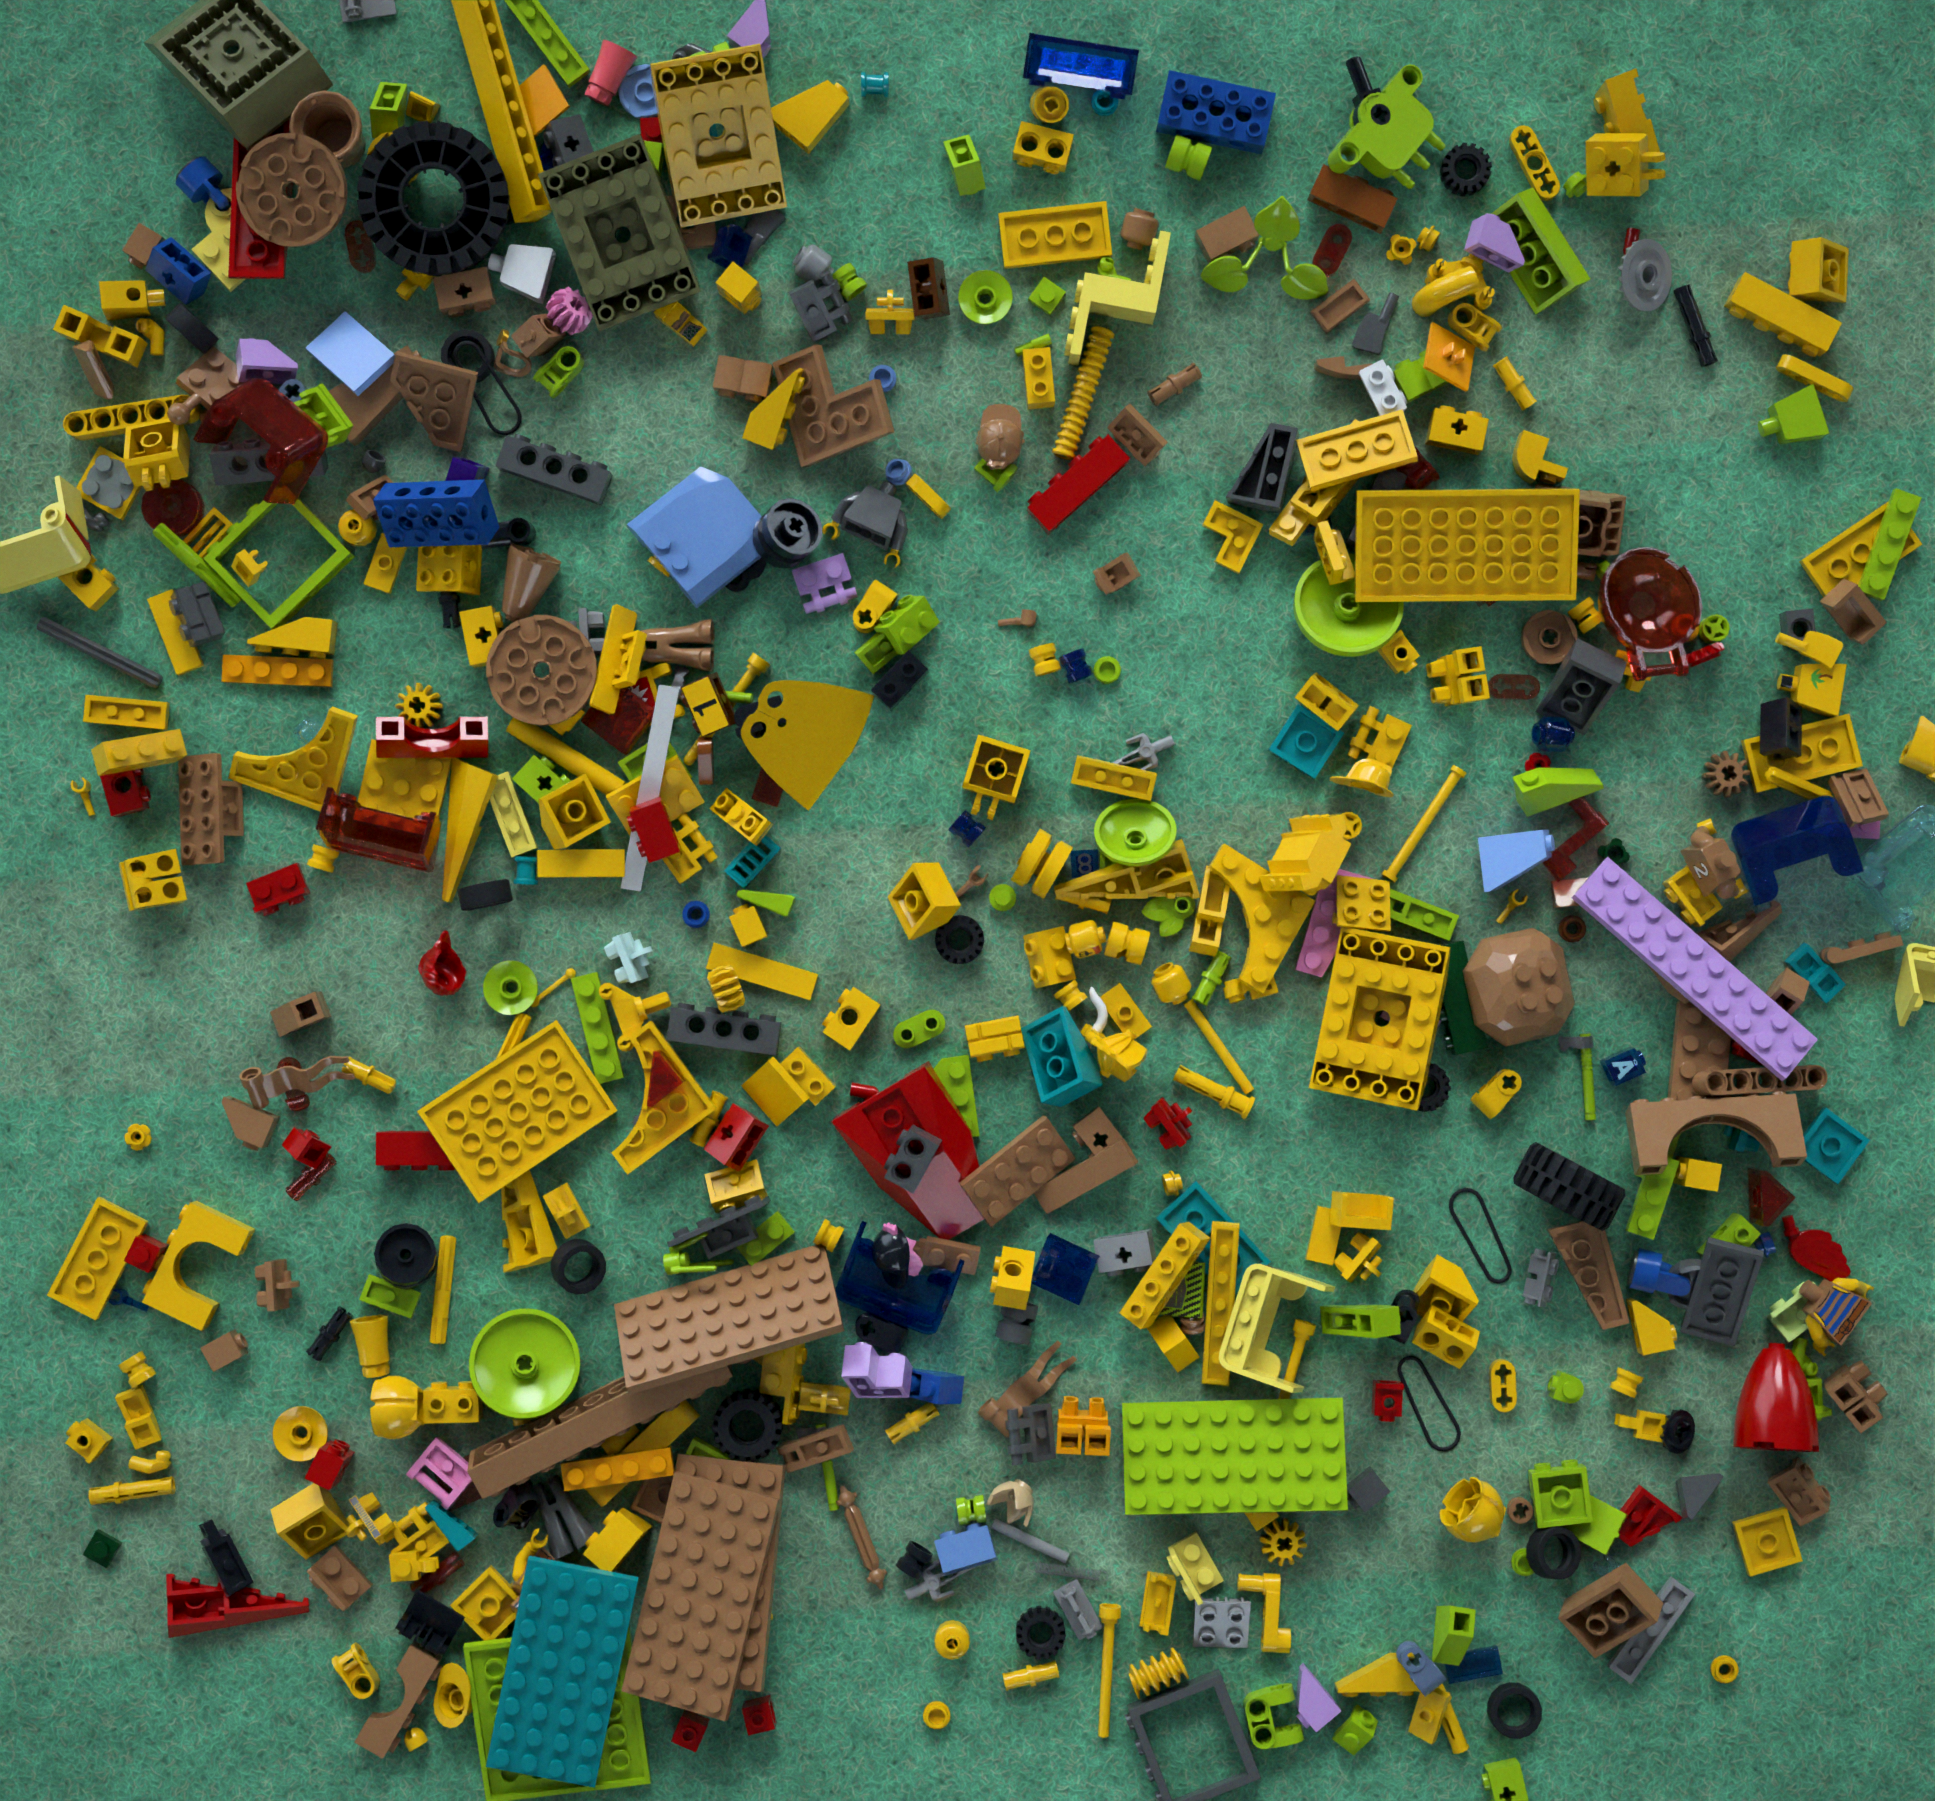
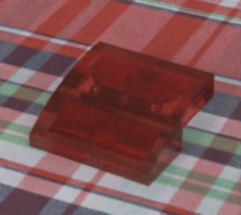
M625 687L620 689L614 714H608L590 707L581 719V722L627 756L652 722L654 708Z

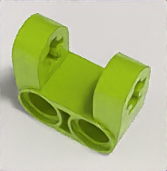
M1291 1683L1265 1687L1250 1692L1245 1696L1243 1707L1252 1742L1257 1748L1283 1747L1304 1740L1301 1724H1288L1274 1728L1270 1707L1295 1700L1294 1689ZM1255 1701L1263 1703V1708L1258 1712H1253L1249 1709L1250 1705ZM1261 1728L1269 1730V1735L1264 1739H1259L1255 1736L1256 1732Z

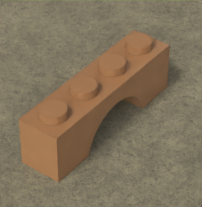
M417 1641L409 1646L396 1669L405 1687L404 1700L401 1706L386 1713L373 1712L354 1742L382 1759L388 1751L392 1754L394 1753L401 1741V1738L397 1735L402 1727L407 1730L415 1717V1714L411 1712L416 1703L421 1706L429 1692L425 1688L430 1679L435 1681L443 1667L439 1665L443 1656L439 1654L437 1656L434 1655V1653L425 1649L426 1646L424 1645L420 1647L421 1644Z

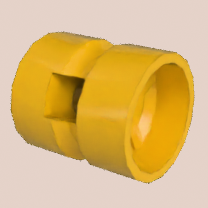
M1043 86L1032 94L1029 107L1036 119L1042 122L1055 123L1061 121L1066 116L1069 110V100L1063 90L1057 87Z
M1113 921L1104 955L1116 959L1124 956L1126 962L1141 965L1150 932L1139 928L1131 931L1128 925Z

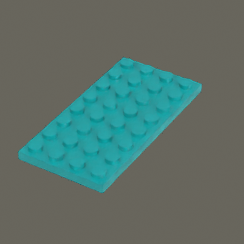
M535 1556L528 1557L486 1767L595 1788L639 1577Z

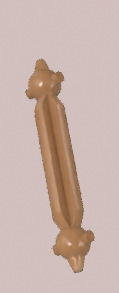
M844 1485L840 1486L839 1500L836 1503L838 1506L842 1505L845 1507L844 1516L864 1567L870 1571L866 1581L875 1584L881 1590L883 1589V1581L887 1571L886 1569L878 1568L879 1558L860 1509L854 1504L857 1494L856 1492L848 1491Z

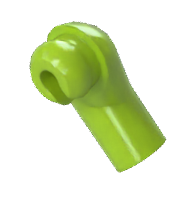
M1104 256L1100 259V262L1097 264L1099 275L1131 281V278L1117 274L1113 265L1114 260L1111 257Z

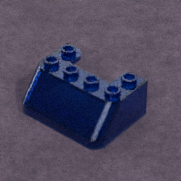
M1819 796L1739 822L1731 831V839L1755 906L1769 902L1777 896L1778 883L1774 871L1828 854L1833 870L1841 876H1851L1864 871L1839 802L1832 796Z

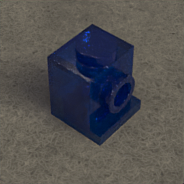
M734 224L719 228L712 252L708 254L707 259L727 269L732 261L739 267H743L752 237L744 233L743 228Z

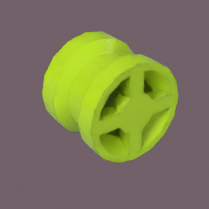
M1711 615L1699 623L1698 635L1706 643L1719 642L1729 634V623L1721 615Z

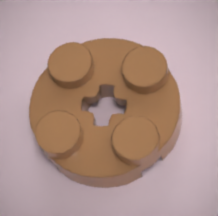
M1544 610L1536 613L1528 619L1521 632L1523 650L1530 659L1541 665H1555L1562 662L1577 640V630L1573 621L1565 614L1562 615L1554 610ZM1548 630L1550 634L1555 633L1556 638L1553 639V645L1543 642L1544 631Z

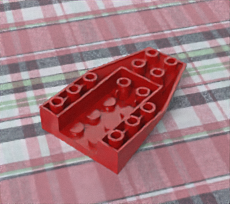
M929 1061L907 1073L902 1079L862 1103L858 1102L836 1115L831 1121L878 1187L938 1238L949 1240L984 1220L959 1185L963 1179L980 1167L972 1131ZM912 1125L942 1140L914 1194L885 1179L884 1177L888 1170L883 1168L890 1154H897L900 1146L896 1142L903 1129L909 1131ZM910 1141L913 1150L917 1152L924 1150L921 1141ZM898 1165V1171L902 1175L907 1176L911 1174V1169L908 1165Z

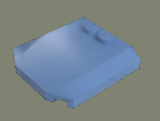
M699 467L627 524L630 532L644 548L646 547L696 608L761 558L753 543V529L756 522L762 516L729 478L704 467Z

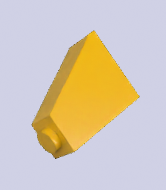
M826 80L771 107L774 127L809 154L850 105L849 97L847 96L849 93L839 83L833 85L830 81Z

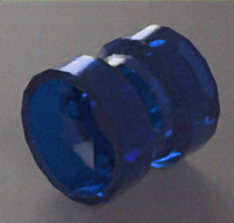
M1084 648L1059 658L1061 666L1067 670L1066 678L1069 684L1094 674L1092 667L1086 663L1087 655Z
M965 810L948 830L953 835L960 836L962 843L969 848L986 827L980 822H975L972 819V815Z

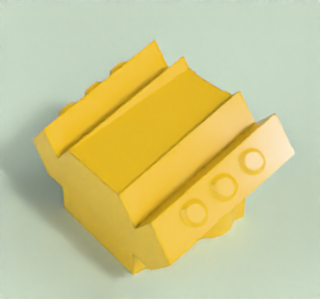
M1315 814L1290 818L1289 822L1292 831L1281 833V843L1272 860L1267 861L1270 874L1259 876L1263 890L1302 891L1309 896H1313L1317 891L1324 890L1332 884L1351 846L1350 842L1343 839L1347 830L1343 814Z

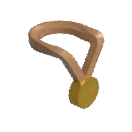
M502 329L496 344L499 348L494 361L495 370L513 377L527 375L532 368L531 359L526 358L521 352L508 348L509 331ZM503 351L511 356L522 359L526 366L522 369H512L500 363Z

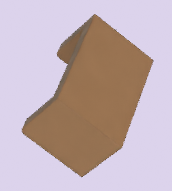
M1846 579L1839 582L1819 601L1846 636L1861 645L1865 644L1887 623L1860 587Z

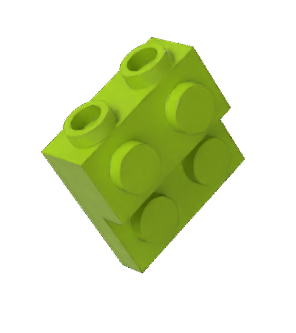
M1576 1459L1561 1461V1466L1551 1467L1550 1463L1544 1462L1534 1464V1469L1528 1470L1530 1495L1533 1499L1537 1528L1593 1522L1586 1466L1578 1464Z

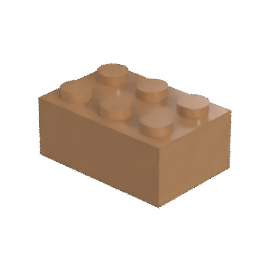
M1624 1563L1566 1598L1558 1619L1594 1658H1597L1657 1623L1663 1602L1627 1563Z

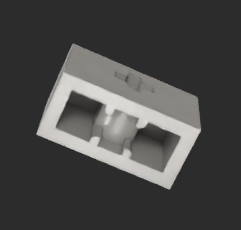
M1151 1229L1103 1236L1093 1240L1099 1273L1107 1272L1108 1276L1124 1274L1123 1269L1134 1268V1272L1147 1271L1156 1259ZM1124 1247L1127 1252L1131 1251L1132 1255L1128 1258L1120 1255Z

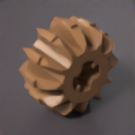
M1722 751L1720 757L1717 754L1711 756L1712 763H1704V767L1710 770V772L1703 773L1702 778H1710L1711 781L1706 783L1705 787L1708 789L1715 786L1713 795L1718 796L1723 792L1724 797L1728 798L1731 797L1732 792L1740 794V786L1748 785V781L1742 778L1743 776L1750 775L1749 770H1742L1747 761L1737 762L1739 758L1738 753H1733L1729 757L1728 751ZM1729 769L1727 774L1731 778L1724 780L1725 775L1721 771Z

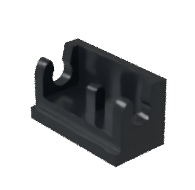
M1788 697L1762 703L1760 714V754L1763 756L1773 754V760L1801 757L1802 706Z

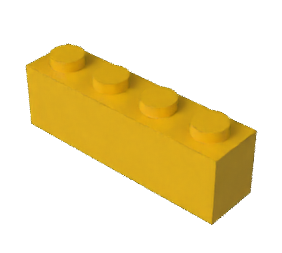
M1747 272L1738 278L1724 307L1730 309L1729 313L1739 319H1744L1745 317L1753 321L1755 328L1765 332L1768 330L1778 335L1777 338L1786 344L1794 343L1802 347L1801 351L1811 357H1820L1828 351L1842 322Z

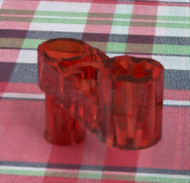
M1584 796L1572 800L1568 804L1583 820L1584 823L1582 825L1584 827L1552 851V857L1542 863L1557 882L1577 868L1569 856L1610 824L1600 811L1596 812Z

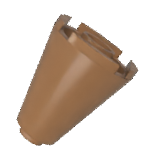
M511 544L508 549L501 609L506 614L505 618L513 622L531 615L560 570L562 563L542 552L540 554L534 552L532 548L518 544Z

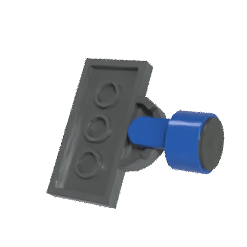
M1708 1237L1702 1259L1690 1258L1671 1265L1662 1261L1661 1253L1638 1248V1250L1634 1251L1631 1260L1627 1285L1631 1289L1653 1294L1654 1290L1667 1293L1670 1303L1677 1308L1685 1309L1680 1327L1681 1333L1735 1346L1764 1257V1251Z

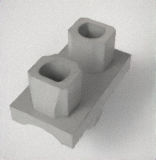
M578 608L579 630L590 642L595 656L601 655L605 638L591 639V629L605 628L604 613L589 611L587 608ZM568 621L577 627V621Z

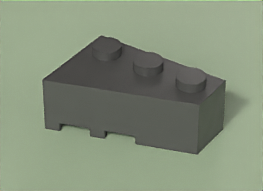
M1270 423L1245 468L1243 467L1234 486L1226 495V500L1229 504L1278 514L1282 512L1297 448L1296 440L1299 439L1298 428Z

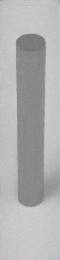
M995 1518L991 1525V1529L1063 1563H1066L1070 1553Z

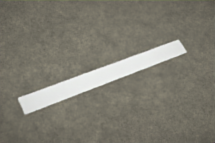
M658 686L636 805L659 797L679 688ZM631 831L625 861V877H622L621 888L641 891L647 856L641 857L636 843L640 841L637 831Z

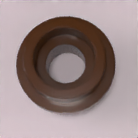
M1569 915L1560 921L1558 932L1563 940L1571 943L1578 942L1586 933V925L1580 917ZM1569 924L1576 926L1574 934H1570L1567 931Z

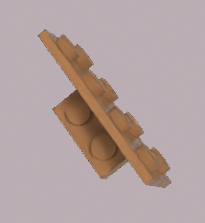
M220 753L185 756L178 761L181 864L224 863V836H244L242 783L222 781Z

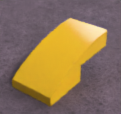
M143 1384L118 1393L115 1399L125 1418L126 1423L124 1427L135 1450L160 1441L162 1436Z

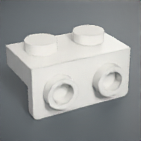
M1383 359L1359 371V376L1379 416L1402 409L1405 412L1407 409L1406 397L1401 390H1398L1394 382V373L1389 365L1386 366Z

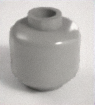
M814 244L808 247L802 246L792 262L795 266V274L806 282L813 280L815 285L821 282L820 275L822 273L830 271L832 275L834 271L830 267L832 264L831 255Z

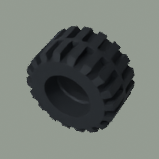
M744 1389L741 1392L738 1390L733 1392L731 1396H727L720 1404L713 1419L712 1432L715 1433V1442L720 1445L719 1449L723 1453L727 1452L729 1458L733 1460L738 1458L740 1459L739 1461L744 1462L746 1460L754 1462L760 1457H766L776 1447L783 1430V1416L779 1411V1405L771 1400L772 1397L767 1394L766 1396L759 1393V1390L751 1391V1389ZM751 1410L762 1418L764 1431L759 1438L743 1440L734 1433L732 1420L738 1412Z

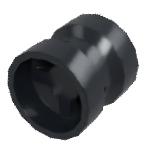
M909 1541L905 1548V1555L899 1558L896 1566L907 1575L919 1579L923 1573L922 1567L930 1561L933 1554L920 1544Z

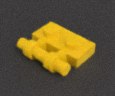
M1370 706L1366 715H1362L1359 723H1361L1356 737H1352L1349 743L1351 747L1347 756L1357 760L1360 752L1363 751L1368 754L1366 759H1374L1393 768L1412 725L1389 714H1386L1382 723L1378 722L1375 719L1380 710ZM1371 729L1378 731L1372 745L1365 742Z
M687 813L678 818L684 828L678 832L674 829L680 844V852L662 858L680 884L703 869L697 861L698 858L704 855L709 864L718 858L713 850V844L710 840L706 841L698 830L700 828L695 820L692 821ZM687 836H690L698 847L692 852L683 841Z
M427 1502L418 1507H412L408 1510V1515L398 1522L396 1520L393 1521L395 1527L384 1536L386 1543L393 1538L399 1543L391 1552L419 1550V1558H427L449 1543V1540L434 1520L429 1523L425 1520L424 1516L428 1514L425 1509L428 1505ZM415 1523L419 1530L410 1537H407L404 1530Z

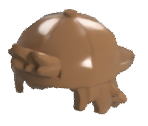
M1006 404L990 405L983 411L976 444L978 445L979 454L987 462L986 465L990 470L1000 468L1003 470L1020 455L1025 440L1023 439L1024 432L1021 431V415L1015 407Z

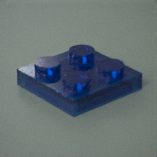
M1050 1233L1047 1236L1033 1272L1031 1284L1076 1305H1080L1100 1256Z

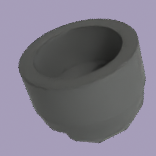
M371 449L366 450L362 459L363 467L370 473L379 472L386 462V458L381 453Z

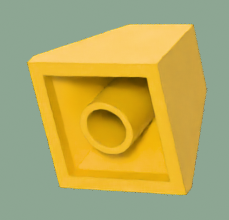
M1438 1254L1426 1267L1413 1290L1419 1296L1420 1303L1417 1312L1422 1317L1431 1305H1434L1463 1322L1479 1302L1462 1268Z

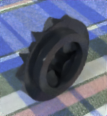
M1681 1409L1672 1410L1671 1415L1665 1416L1666 1423L1661 1426L1663 1433L1660 1435V1438L1664 1440V1448L1668 1449L1671 1453L1680 1454L1686 1451L1693 1441L1695 1423L1689 1412Z

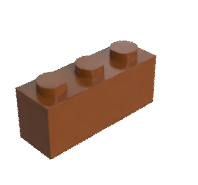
M1323 164L1307 200L1381 234L1398 198L1394 197L1393 193L1386 188L1379 187L1377 189L1368 185L1369 182L1362 177H1351L1344 173L1338 174L1333 172L1329 166Z

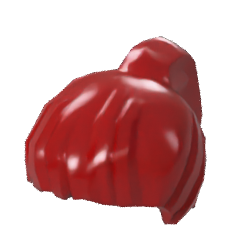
M446 930L441 933L434 946L422 956L418 965V971L422 976L425 986L434 994L440 996L454 995L458 992L465 981L467 973L462 961L451 948L450 935Z

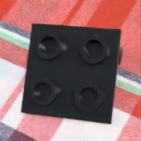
M417 1589L395 1629L399 1630L398 1634L410 1640L415 1634L414 1643L421 1637L423 1641L420 1647H423L427 1641L428 1644L425 1649L431 1651L436 1656L437 1654L443 1656L465 1617Z

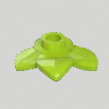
M1155 897L1146 903L1142 909V914L1151 920L1160 921L1159 934L1162 937H1167L1182 929L1185 918L1190 917L1194 913L1196 902L1191 897H1175V899ZM1179 900L1187 902L1185 910L1178 909L1177 903Z

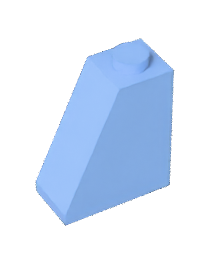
M1549 830L1479 837L1478 844L1484 892L1500 889L1551 858V851L1555 850L1553 835H1549Z

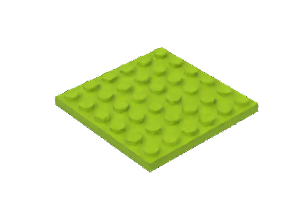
M630 1623L595 1788L486 1767L512 1637L464 1643L463 1650L467 1675L471 1684L470 1697L486 1801H510L651 1784L640 1696L621 1691L633 1645Z

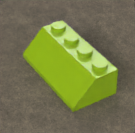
M1533 187L1517 193L1491 213L1498 216L1501 221L1509 224L1525 262L1523 266L1509 273L1536 315L1590 280L1589 275Z

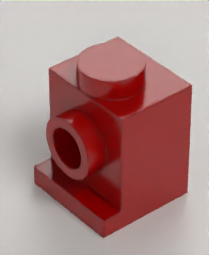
M295 1127L282 1143V1146L297 1161L314 1169H317L331 1149V1146L319 1140L320 1137L309 1129L303 1131Z
M1373 1380L1372 1414L1378 1416L1379 1421L1394 1422L1395 1417H1402L1404 1384L1401 1381ZM1386 1398L1393 1399L1392 1406H1384V1401Z

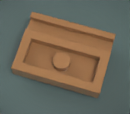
M1867 768L1843 773L1838 777L1834 775L1828 780V784L1849 827H1854L1855 824L1859 823L1863 825L1885 820L1889 815Z

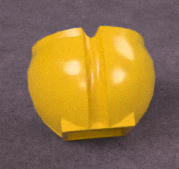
M387 1376L374 1381L371 1401L375 1405L370 1408V1415L375 1436L387 1439H400L407 1437L419 1426L424 1425L423 1390L406 1377Z
M1470 1477V1481L1464 1478L1457 1482L1442 1501L1446 1508L1441 1509L1439 1512L1441 1522L1454 1537L1465 1542L1475 1543L1498 1537L1506 1507L1503 1505L1497 1490L1489 1483L1475 1477Z

